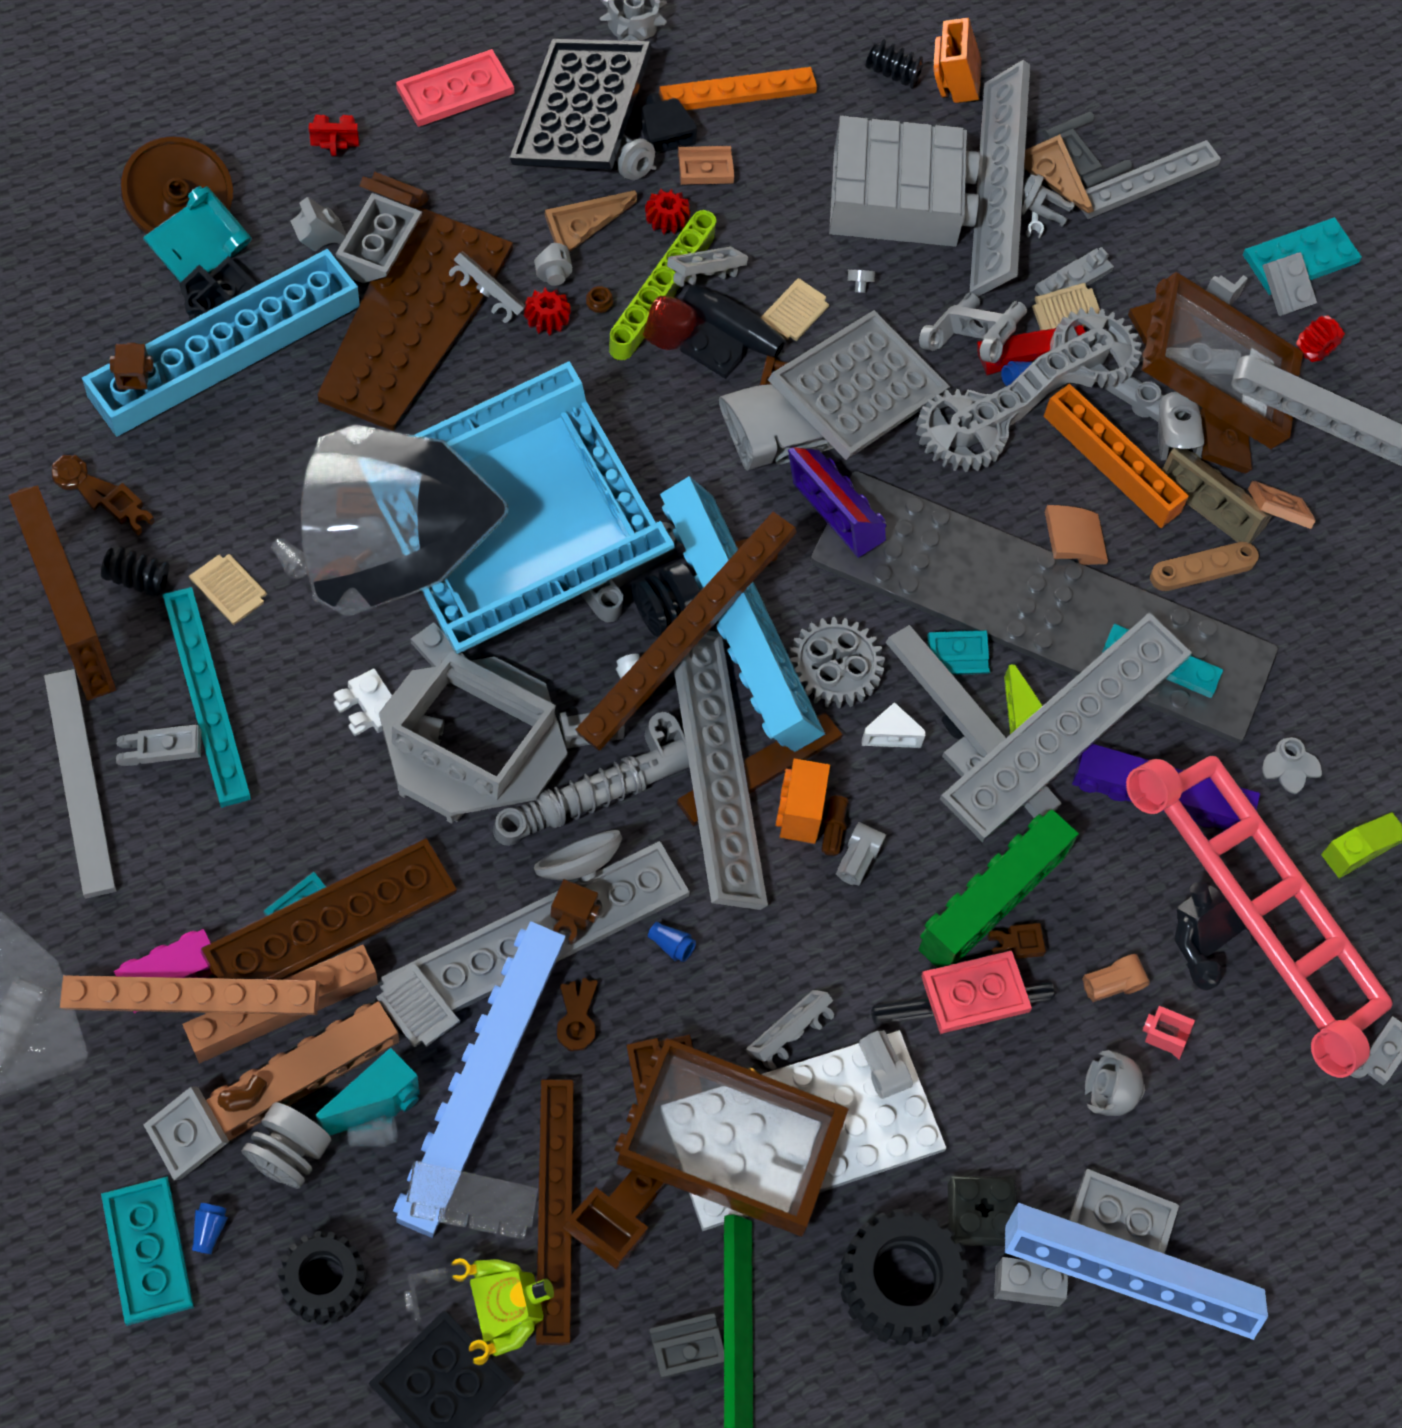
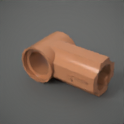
M1137 954L1125 956L1115 961L1112 966L1086 974L1082 978L1084 989L1092 1002L1122 992L1124 994H1131L1144 989L1150 984Z

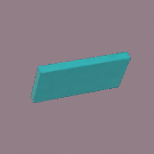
M163 1177L101 1193L125 1325L128 1326L194 1308L169 1178Z

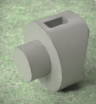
M551 243L534 259L537 277L549 285L557 286L564 283L565 279L572 273L570 252L567 246L563 244Z

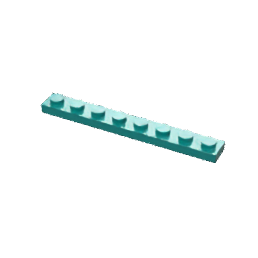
M189 587L163 594L195 715L201 728V737L220 806L223 808L251 800L193 589Z

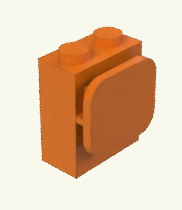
M969 18L943 21L942 36H938L935 39V80L941 97H948L950 91L954 103L979 100L982 59Z

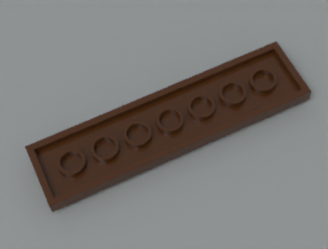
M425 838L202 947L201 954L213 976L217 979L283 980L456 894L457 889L429 841Z

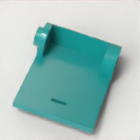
M198 186L193 189L188 195L189 201L185 208L143 237V240L180 282L199 264L208 274L211 273L228 256L231 258L252 240V237L208 186L204 188Z

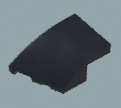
M229 256L210 274L199 264L179 283L181 293L185 298V310L189 315L190 321L257 286Z

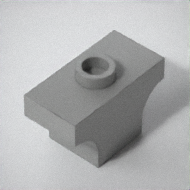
M306 197L299 203L302 210L291 220V223L302 244L317 251L326 244H340L344 241L347 234L339 217L330 208L327 207L325 209L309 197Z

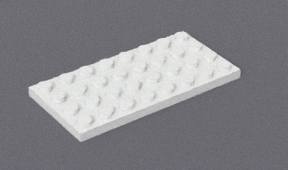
M900 1030L886 1035L898 1060L903 1061L907 1066L913 1085L909 1089L881 1099L875 1091L871 1080L872 1071L859 1043L761 1074L849 1108L819 1193L946 1150L945 1143ZM722 1086L663 1105L660 1108L676 1157L681 1163V1171L754 1199L766 1165L770 1162L801 1175L792 1202L794 1201L822 1124L818 1128L808 1159L804 1160L773 1147L787 1110L728 1087ZM689 1193L702 1231L723 1225L725 1215L735 1214L743 1218L748 1217L745 1214Z

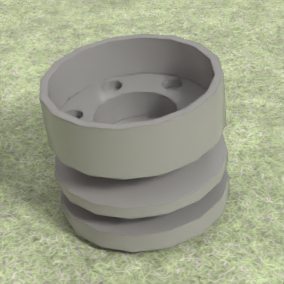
M275 1102L261 1120L262 1125L270 1135L253 1132L251 1139L255 1144L246 1143L241 1151L261 1173L270 1179L299 1189L305 1182L304 1177L300 1173L308 1175L312 1171V1167L303 1156L320 1159L332 1140L329 1134L314 1121L289 1106Z

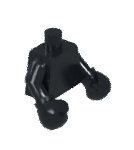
M1196 882L1190 886L1192 897L1177 908L1178 924L1174 940L1188 962L1186 965L1193 983L1198 989L1208 991L1219 985L1222 976L1219 963L1208 961L1206 958L1240 932L1247 929V927L1220 890L1208 886L1205 882ZM1264 918L1268 926L1271 928V930L1277 937V929L1275 925ZM1251 934V940H1252V942H1253L1256 946H1259V944L1257 943V941L1254 939V937H1253L1252 934Z

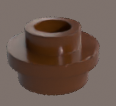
M596 286L587 293L586 305L593 312L603 313L612 307L613 296L606 287Z

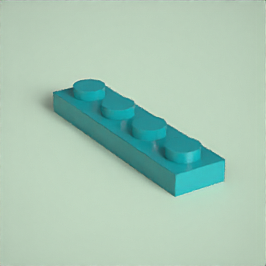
M1114 623L1102 652L1104 653L1129 629ZM1190 656L1166 680L1211 698L1216 690L1223 669Z

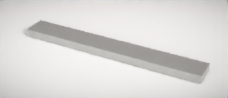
M910 625L888 637L885 643L983 758L1006 739ZM1045 786L1024 807L1035 818L1038 814L1046 815L1051 809L1056 810L1062 803Z
M72 669L44 675L84 898L117 892L76 671Z

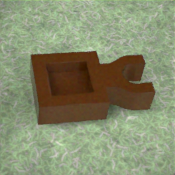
M123 483L100 500L101 506L121 525L128 520L132 530L137 535L142 533L141 526L137 524L138 521L146 520L150 525L155 522L154 517L148 511L141 510L144 507L143 502Z
M1040 923L1014 925L1009 927L1008 934L1001 931H989L987 935L988 941L996 940L1001 943V947L992 948L991 955L1012 951L1015 959L1042 957L1046 953Z

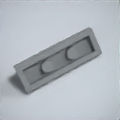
M730 246L668 257L667 266L676 271L673 281L682 287L684 286V280L691 285L695 284L696 274L700 273L703 275H713L715 272V275L721 279H725L726 273L736 277L738 267L747 265L748 256Z
M1102 247L1099 250L1096 248L1037 283L1034 290L1039 295H1043L1081 283H1085L1087 287L1112 272L1114 266L1108 261L1109 254Z
M462 251L456 256L454 261L458 265L451 268L449 275L452 277L456 271H462L464 279L460 283L461 286L466 285L470 281L471 275L478 283L476 288L488 298L492 295L501 301L493 306L491 310L493 314L498 308L506 309L507 316L503 319V322L506 323L512 318L513 312L517 316L522 312L525 305L466 253Z
M812 990L745 1049L750 1058L762 1061L763 1065L771 1070L777 1068L772 1061L775 1053L781 1059L787 1060L789 1058L788 1053L782 1048L786 1042H792L800 1038L804 1033V1028L808 1025L814 1029H822L823 1027L818 1021V1016L821 1013L827 1019L832 1020L834 1018L833 1011L827 1007L833 1002L828 992Z

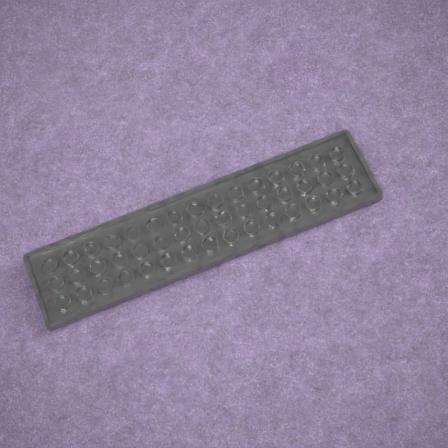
M860 472L852 473L850 481L853 484L854 490L858 495L863 494L874 513H880L887 524L885 528L886 541L857 558L827 523L812 553L811 563L814 566L968 631L987 630L989 640L1074 676L1079 675L1103 653L1102 650L1114 623L1130 630L1150 612L1192 652L1191 656L1223 669V672L1211 698L1165 679L1139 703L1233 743H1241L1278 649L1274 644L1072 560L1054 559L1053 552Z

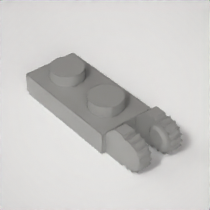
M187 725L138 731L137 734L120 736L117 738V746L121 748H137V751L117 754L116 764L132 766L139 763L146 764L201 757V728L199 725Z

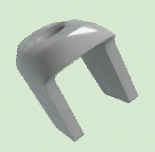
M1178 392L1164 395L1160 401L1158 422V446L1161 461L1167 460L1169 446L1179 449L1193 448V452L1201 459L1204 434L1199 405ZM1185 411L1191 415V418L1182 421L1178 420L1175 414Z

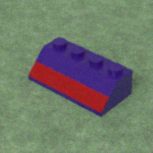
M792 447L788 450L793 484L857 558L886 541L885 528L887 524L880 513H874L863 494L858 495L847 476L842 477L830 457L826 459L819 450Z

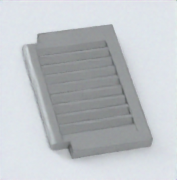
M415 963L380 986L383 992L376 998L414 1047L420 1043L427 1047L460 1023V1020Z

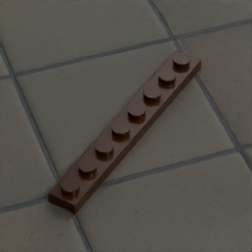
M541 1080L537 1282L547 1278L553 1286L554 1296L551 1299L540 1302L544 1317L541 1322L536 1324V1345H570L571 1235L563 1228L567 1219L572 1215L573 1080Z

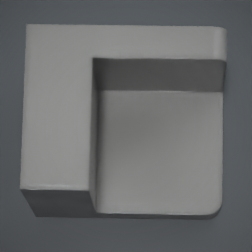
M1222 275L1219 278L1214 276L1210 280L1206 291L1231 306L1241 295L1248 278L1243 275L1236 284H1233Z

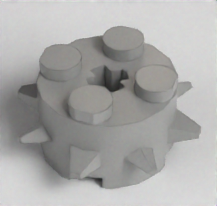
M600 0L608 8L607 13L601 16L600 20L608 22L609 29L617 36L618 40H623L631 34L640 41H643L655 35L657 26L667 23L659 14V8L666 5L667 1Z

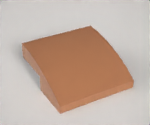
M1047 505L1045 516L1054 559H1078L1079 564L1082 565L1107 564L1108 559L1097 513L1077 507Z

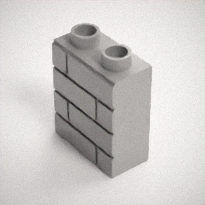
M840 116L834 146L829 234L956 247L961 227H974L978 212V194L965 193V183L975 184L979 169V152L966 151L967 130L959 127L939 125L931 127L929 124L909 122L901 124L899 121L872 119L871 121L868 118Z

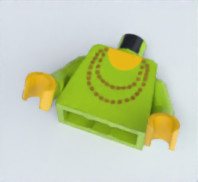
M455 1259L451 1264L452 1266L463 1265L466 1268L465 1274L452 1276L455 1281H464L468 1275H474L475 1277L470 1279L483 1340L473 1341L469 1346V1351L482 1349L485 1353L480 1357L474 1358L473 1363L483 1365L491 1354L499 1356L521 1348L533 1333L535 1325L543 1320L544 1315L540 1302L551 1299L554 1296L551 1282L547 1278L535 1282L532 1273L522 1271L517 1264L499 1259L474 1261L473 1264H469L465 1259Z

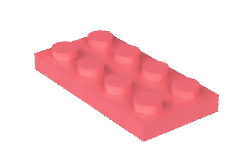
M493 49L396 82L397 91L418 127L514 94V85Z

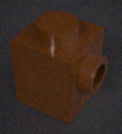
M131 342L115 345V356H110V371L114 373L117 388L147 389L148 373H153V357L148 356L145 344Z

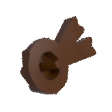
M62 455L52 464V479L55 484L64 490L78 489L94 511L98 506H101L100 500L103 499L102 496L105 497L118 487L88 475L86 463L76 455Z
M583 978L579 996H577L575 981H572L569 985H560L567 1014L557 1024V1039L568 1051H584L595 1039V1023L587 1016L597 988V980L589 982L586 978Z

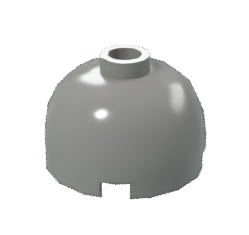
M1110 1050L1102 1051L1099 1054L1104 1056L1099 1061H1092L1086 1075L1085 1095L1092 1091V1105L1087 1104L1092 1112L1105 1116L1127 1114L1135 1108L1145 1093L1142 1072L1139 1066L1128 1056Z

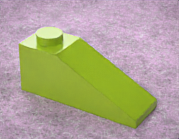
M1009 665L1004 676L1010 734L1042 707V704L1016 665Z
M1393 812L1355 827L1333 840L1321 855L1340 879L1402 842V824Z

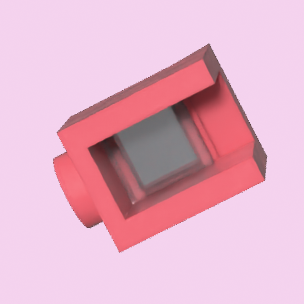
M1159 1006L1155 1016L1148 1015L1142 1031L1148 1033L1145 1042L1172 1053L1180 1060L1195 1020Z

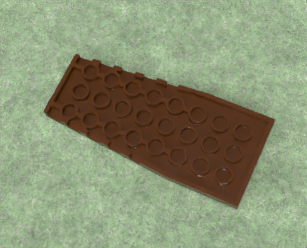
M421 207L414 208L422 211V216L388 275L370 282L317 394L320 403L391 431L396 430L397 423L403 414H407L410 410L414 398L418 393L421 394L430 375L439 368L441 359L450 352L454 346L455 339L466 329L486 297L476 288L478 283L471 275L470 281L464 286L460 285L464 279L462 271H456L452 277L449 275L451 268L458 265L454 261L456 256L463 251L496 279L513 250V242Z

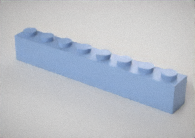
M1021 1203L1017 1204L1006 1224L1005 1253L1253 1340L1268 1318L1265 1289Z

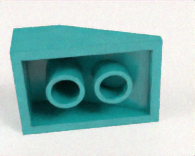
M390 1048L316 1114L318 1125L330 1136L396 1116L402 1110L407 1112L419 1100L417 1097L420 1094L418 1076Z

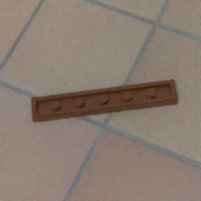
M826 712L818 716L825 735L794 752L786 746L782 747L778 741H775L743 760L749 793L785 773L786 768L792 769L794 758L807 760L842 739V733ZM692 790L678 798L677 804L694 827L699 823L694 792Z

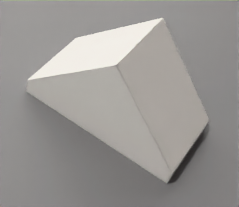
M894 702L865 728L862 746L921 748L925 738V730Z

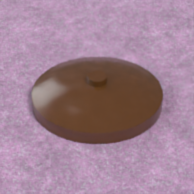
M162 137L142 145L128 159L121 178V198L130 219L139 229L148 234L185 208L189 201V193L198 186L202 188L208 186L230 212L233 199V185L227 167L210 148L195 140L184 137Z

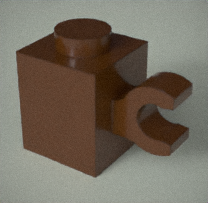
M563 879L551 905V918L559 920L555 924L553 931L560 933L562 930H568L571 933L568 944L572 945L576 941L577 928L586 931L589 922H596L601 910V905H598V892Z

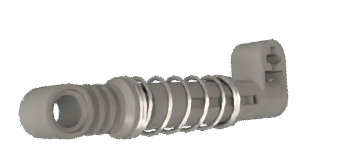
M666 712L656 713L652 716L644 735L650 752L636 758L633 756L622 758L619 765L617 762H614V767L605 771L599 768V773L588 777L584 774L583 780L576 783L570 780L569 786L560 790L554 787L556 794L550 789L545 790L535 802H528V806L526 804L521 805V809L516 807L502 810L497 815L494 823L493 834L495 839L502 845H515L521 838L530 835V832L533 834L537 832V829L539 831L544 829V826L546 828L549 826L553 828L563 826L566 821V814L577 820L582 812L586 811L592 814L599 805L608 807L613 799L622 801L627 793L635 795L641 793L646 789L647 785L689 768L685 736L673 715ZM663 738L665 742L674 739V742L660 747ZM507 821L513 822L518 830L507 832L502 828L501 824Z

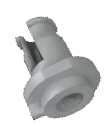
M623 135L615 159L618 162L620 175L635 181L645 176L650 169L656 170L657 168L654 165L655 149L651 143L645 139L631 140L626 135Z
M1031 174L1023 185L1021 215H1024L1027 209L1048 220L1058 222L1059 226L1062 227L1067 218L1042 205L1043 200L1046 199L1068 212L1073 209L1075 203H1069L1057 193L1041 185L1044 179L1043 176Z

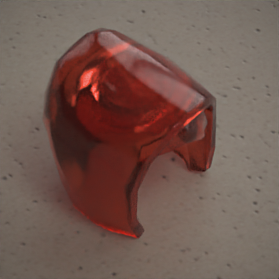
M664 295L657 297L650 307L643 337L661 349H677L691 336L696 326V310L678 298Z

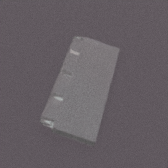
M415 1161L413 1162L406 1202L412 1203L410 1209V1216L434 1221L439 1209L438 1222L466 1227L468 1216L470 1215V1229L496 1234L499 1222H501L500 1235L523 1240L526 1228L532 1227L538 1188Z

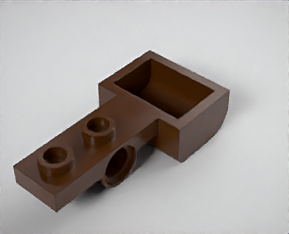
M657 1143L645 1154V1157L676 1169L681 1164L676 1157ZM632 1170L609 1197L595 1187L567 1219L563 1229L614 1269L618 1270L640 1244L648 1229L637 1217L647 1210L666 1183Z

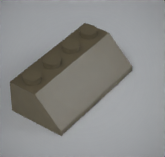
M1173 448L1169 453L1162 471L1189 495L1186 504L1236 542L1251 544L1266 528L1272 514L1261 511L1254 499L1247 495L1241 487L1234 485L1218 470L1210 467L1197 454L1190 452L1188 449Z

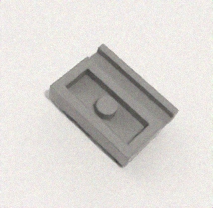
M1301 252L1263 265L1279 316L1317 303Z

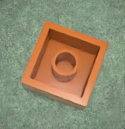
M794 758L792 769H785L775 825L781 827L780 838L816 843L822 820L830 769L829 764Z

